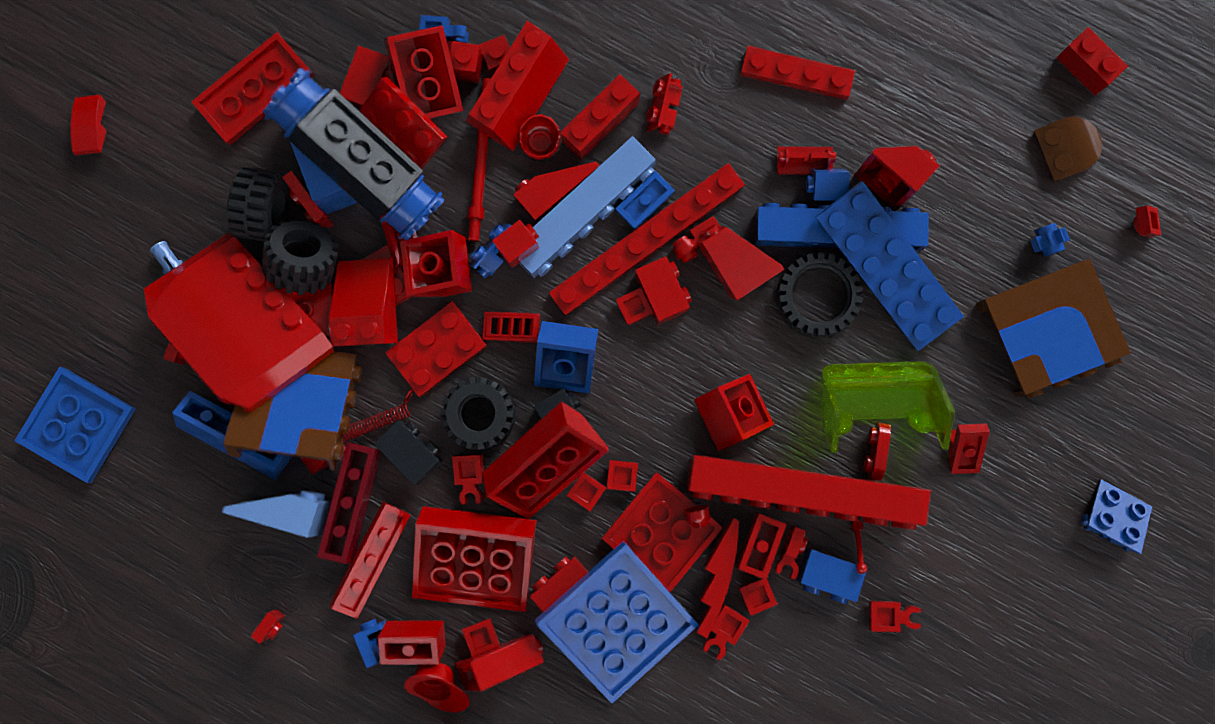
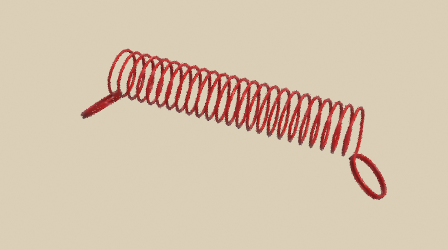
M412 389L408 392L404 399L405 404L399 405V407L396 406L395 408L400 420L401 417L398 413L397 407L399 408L402 418L404 419L400 406L402 408L403 405L406 407V403L410 400L413 394ZM393 408L392 410H393V412H394V415H395V417H396V420L398 421V418H397V416H396V414H395V411H394V408ZM387 410V411H384V412H381V413H379V414H380L381 416H382V413L385 415V412L388 414V410ZM369 417V418H367V419H369L370 424H371V427H372V429H373V431H374L373 424H372V422H371V420H370V417ZM379 417V421L381 423V426L383 427V423ZM367 422L368 428L370 432H372L369 423ZM364 423V427L367 433H369L366 424Z

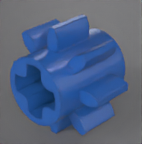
M1056 223L1035 230L1036 237L1030 240L1034 252L1042 251L1044 257L1066 250L1063 243L1069 241L1070 238L1066 228L1058 229Z

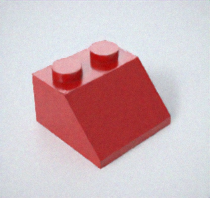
M453 230L408 239L407 241H400L406 296L447 297L472 291L466 237Z
M751 374L717 387L694 399L718 451L775 425Z

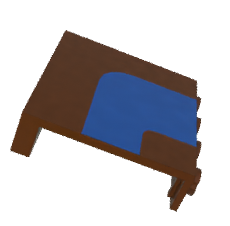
M1090 258L976 303L980 314L988 311L1021 388L1020 391L1014 393L1016 397L1026 395L1027 399L1036 397L1044 393V387L1052 385L1055 389L1071 383L1069 378L1078 374L1079 378L1087 377L1097 373L1095 367L1103 364L1105 368L1122 363L1121 357L1131 354Z
M334 351L251 413L235 405L223 444L228 455L241 458L243 449L326 460L330 470H335L337 460L341 461L343 458L344 443H341L343 434H348L350 428V417H347L349 408H354L356 403L355 383H359L362 377V367L358 365L357 355Z

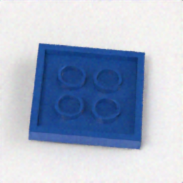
M59 367L14 441L82 481L92 483L136 408L70 370Z

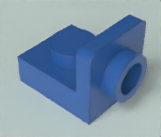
M372 619L360 625L361 631L353 635L366 668L380 662L378 637L374 638L372 633L382 629L386 623L385 620L377 623L376 619Z

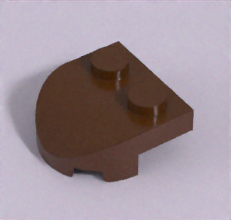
M1066 117L1034 130L1054 183L1088 171L1095 165L1101 155L1102 139L1100 133L1086 119Z

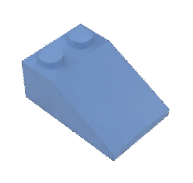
M301 490L300 494L226 506L223 513L308 538L323 535L332 501L325 500L326 495L323 493Z

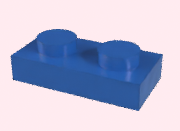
M655 171L616 207L615 211L635 231L675 193V190Z

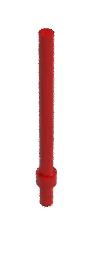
M490 78L482 80L481 94L489 83ZM479 130L471 206L468 207L467 219L470 220L468 241L479 242L481 221H484L485 213L482 204L488 136Z

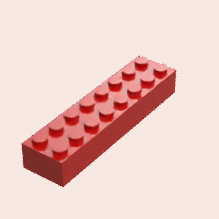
M697 455L690 458L686 490L692 491V497L711 500L712 494L721 495L720 501L741 504V498L749 499V505L770 508V503L778 504V510L799 513V508L803 507L806 508L805 514L828 517L830 511L835 512L834 518L858 521V516H863L862 522L887 526V520L892 521V527L916 530L917 525H927L931 490Z

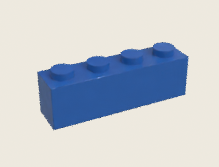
M189 391L172 413L176 427L228 454L223 444L232 413ZM243 449L241 458H233L277 480L292 456Z

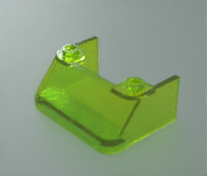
M927 362L830 364L823 368L821 379L823 425L831 453H837L839 435L846 434L852 430L853 420L907 418L909 425L918 432H936L942 449H949L955 410L940 376L932 364Z

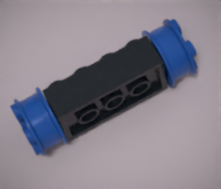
M300 68L289 80L291 83L286 88L281 86L271 97L272 101L263 110V113L266 114L264 118L266 120L273 119L286 131L284 136L288 138L287 140L381 223L386 221L400 233L398 236L400 240L404 238L407 241L415 231H418L427 222L428 216L444 202L445 199L441 197L442 192L435 193L422 181L424 176L420 175L423 170L335 89L332 91L329 88L323 90L310 78L311 72L309 70L304 71Z

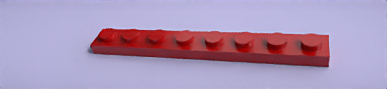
M729 163L554 288L549 292V295L566 317L745 187L744 182Z

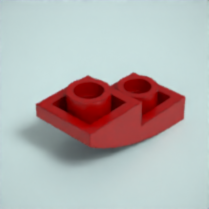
M101 95L76 97L74 99L71 115L72 152L75 155L100 153L102 151L107 130L101 125L106 104Z

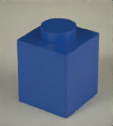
M811 169V176L806 178V192L810 193V197L813 200L836 201L849 191L850 172L846 169Z

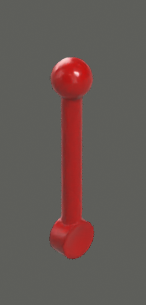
M854 521L851 529L855 532L858 560L855 569L857 573L864 574L867 571V566L863 560L861 531L864 525L861 521Z

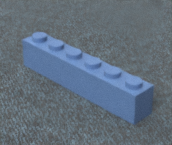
M632 136L533 227L539 235V238L536 240L539 248L519 264L533 279L537 275L540 277L544 276L553 267L551 263L558 256L563 258L573 249L572 243L579 237L584 239L594 229L592 225L599 218L602 220L606 219L614 211L613 205L620 199L624 201L635 190L633 187L639 181L644 182L655 172L656 159Z

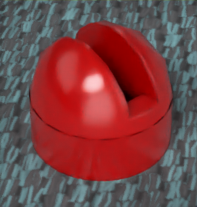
M708 505L694 506L686 510L687 520L691 526L703 528L709 523L710 512Z

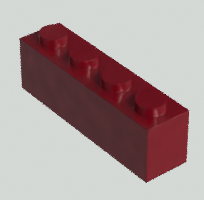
M347 442L317 557L344 564L352 562L356 554L382 453L379 449Z

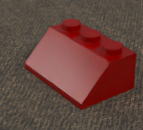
M443 25L384 38L395 85L429 119L463 111Z
M918 146L875 148L854 176L859 181H863L868 189L892 208V210L897 211L920 189L940 165L936 162L932 153L925 149L922 150Z

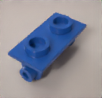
M510 224L496 225L489 233L488 237L490 240L485 246L482 247L480 245L470 256L472 261L469 263V266L474 269L479 266L480 268L477 272L485 279L488 275L492 276L503 263V260L496 255L498 249L492 240L512 226Z

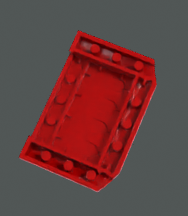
M227 233L145 287L144 294L150 321L215 396L223 403L229 405L232 403L251 413L332 354L334 349L324 333L283 288L279 290L274 287L275 281L269 283L266 279L267 274H263L262 266L235 236Z

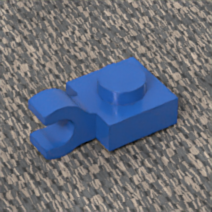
M421 15L419 30L443 25L447 42L451 40L468 43L469 32H466V26L450 25L448 17Z

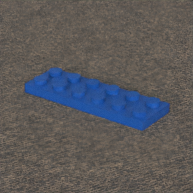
M860 181L815 216L816 220L915 350L919 351L964 317L863 181Z

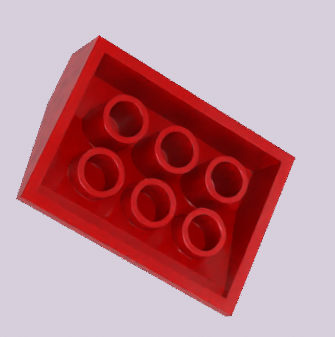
M423 506L415 524L412 598L526 612L537 520Z

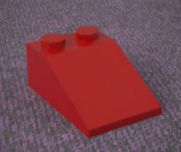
M393 258L338 262L329 314L330 343L332 346L398 343Z

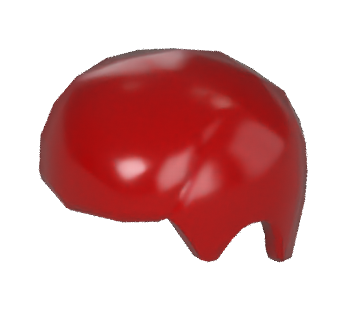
M542 114L533 115L522 123L519 131V144L526 155L541 160L550 158L558 150L561 141L560 129L551 117Z

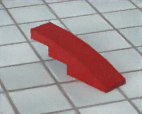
M732 517L703 566L706 570L713 573L699 597L708 606L700 618L698 626L695 628L696 632L705 638H708L721 611L731 581L737 553L739 521Z

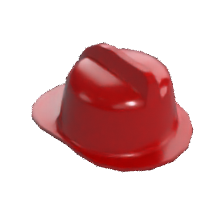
M443 663L418 664L414 676L404 682V688L407 692L421 698L439 710L461 712L469 706L467 694L454 685L453 672L449 666Z

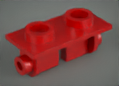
M672 73L659 78L653 86V104L646 116V121L648 122L647 132L659 128V133L669 135L670 131L674 129L677 111L668 107L669 105L679 106L683 86L681 85V80L672 78Z
M777 147V174L811 175V169H833V163L836 162V152H833V147Z

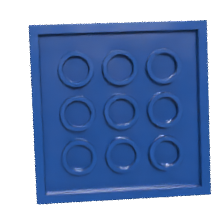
M624 541L535 620L540 629L611 703L615 702L698 626L691 615Z

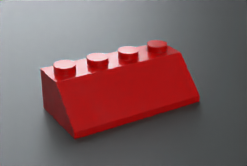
M527 20L465 122L513 152L519 142L520 126L530 116L536 115L569 61L568 57L550 35Z
M560 402L482 472L486 497L530 519L609 451L608 446L582 414L565 403Z

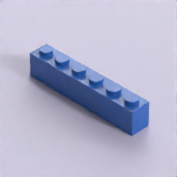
M764 203L755 212L754 246L838 249L815 218V216L830 205H820L818 209L807 208L806 204H792L790 208L779 207L777 203ZM883 207L915 251H922L928 247L929 212H920L918 208H905L900 212L892 211L890 207Z

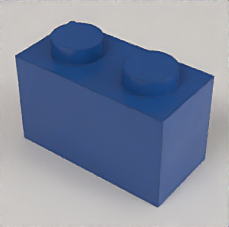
M806 548L796 581L804 584L802 589L819 595L820 590L831 593L830 599L847 605L848 599L857 602L866 573H857L855 569L856 564Z

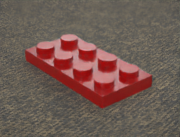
M276 32L196 97L192 103L230 146L265 117L266 114L263 113V110L272 101L271 97L281 86L286 88L291 83L289 80L300 68L304 71L309 70L311 72V70L280 34ZM311 72L310 78L312 79L314 74Z

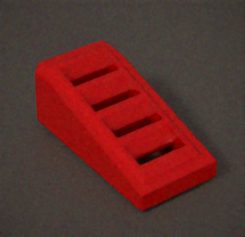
M485 312L482 339L537 344L541 316L536 313ZM492 319H498L497 334H491ZM503 319L509 320L507 335L502 334ZM514 320H519L518 335H513ZM525 321H531L530 335H524Z

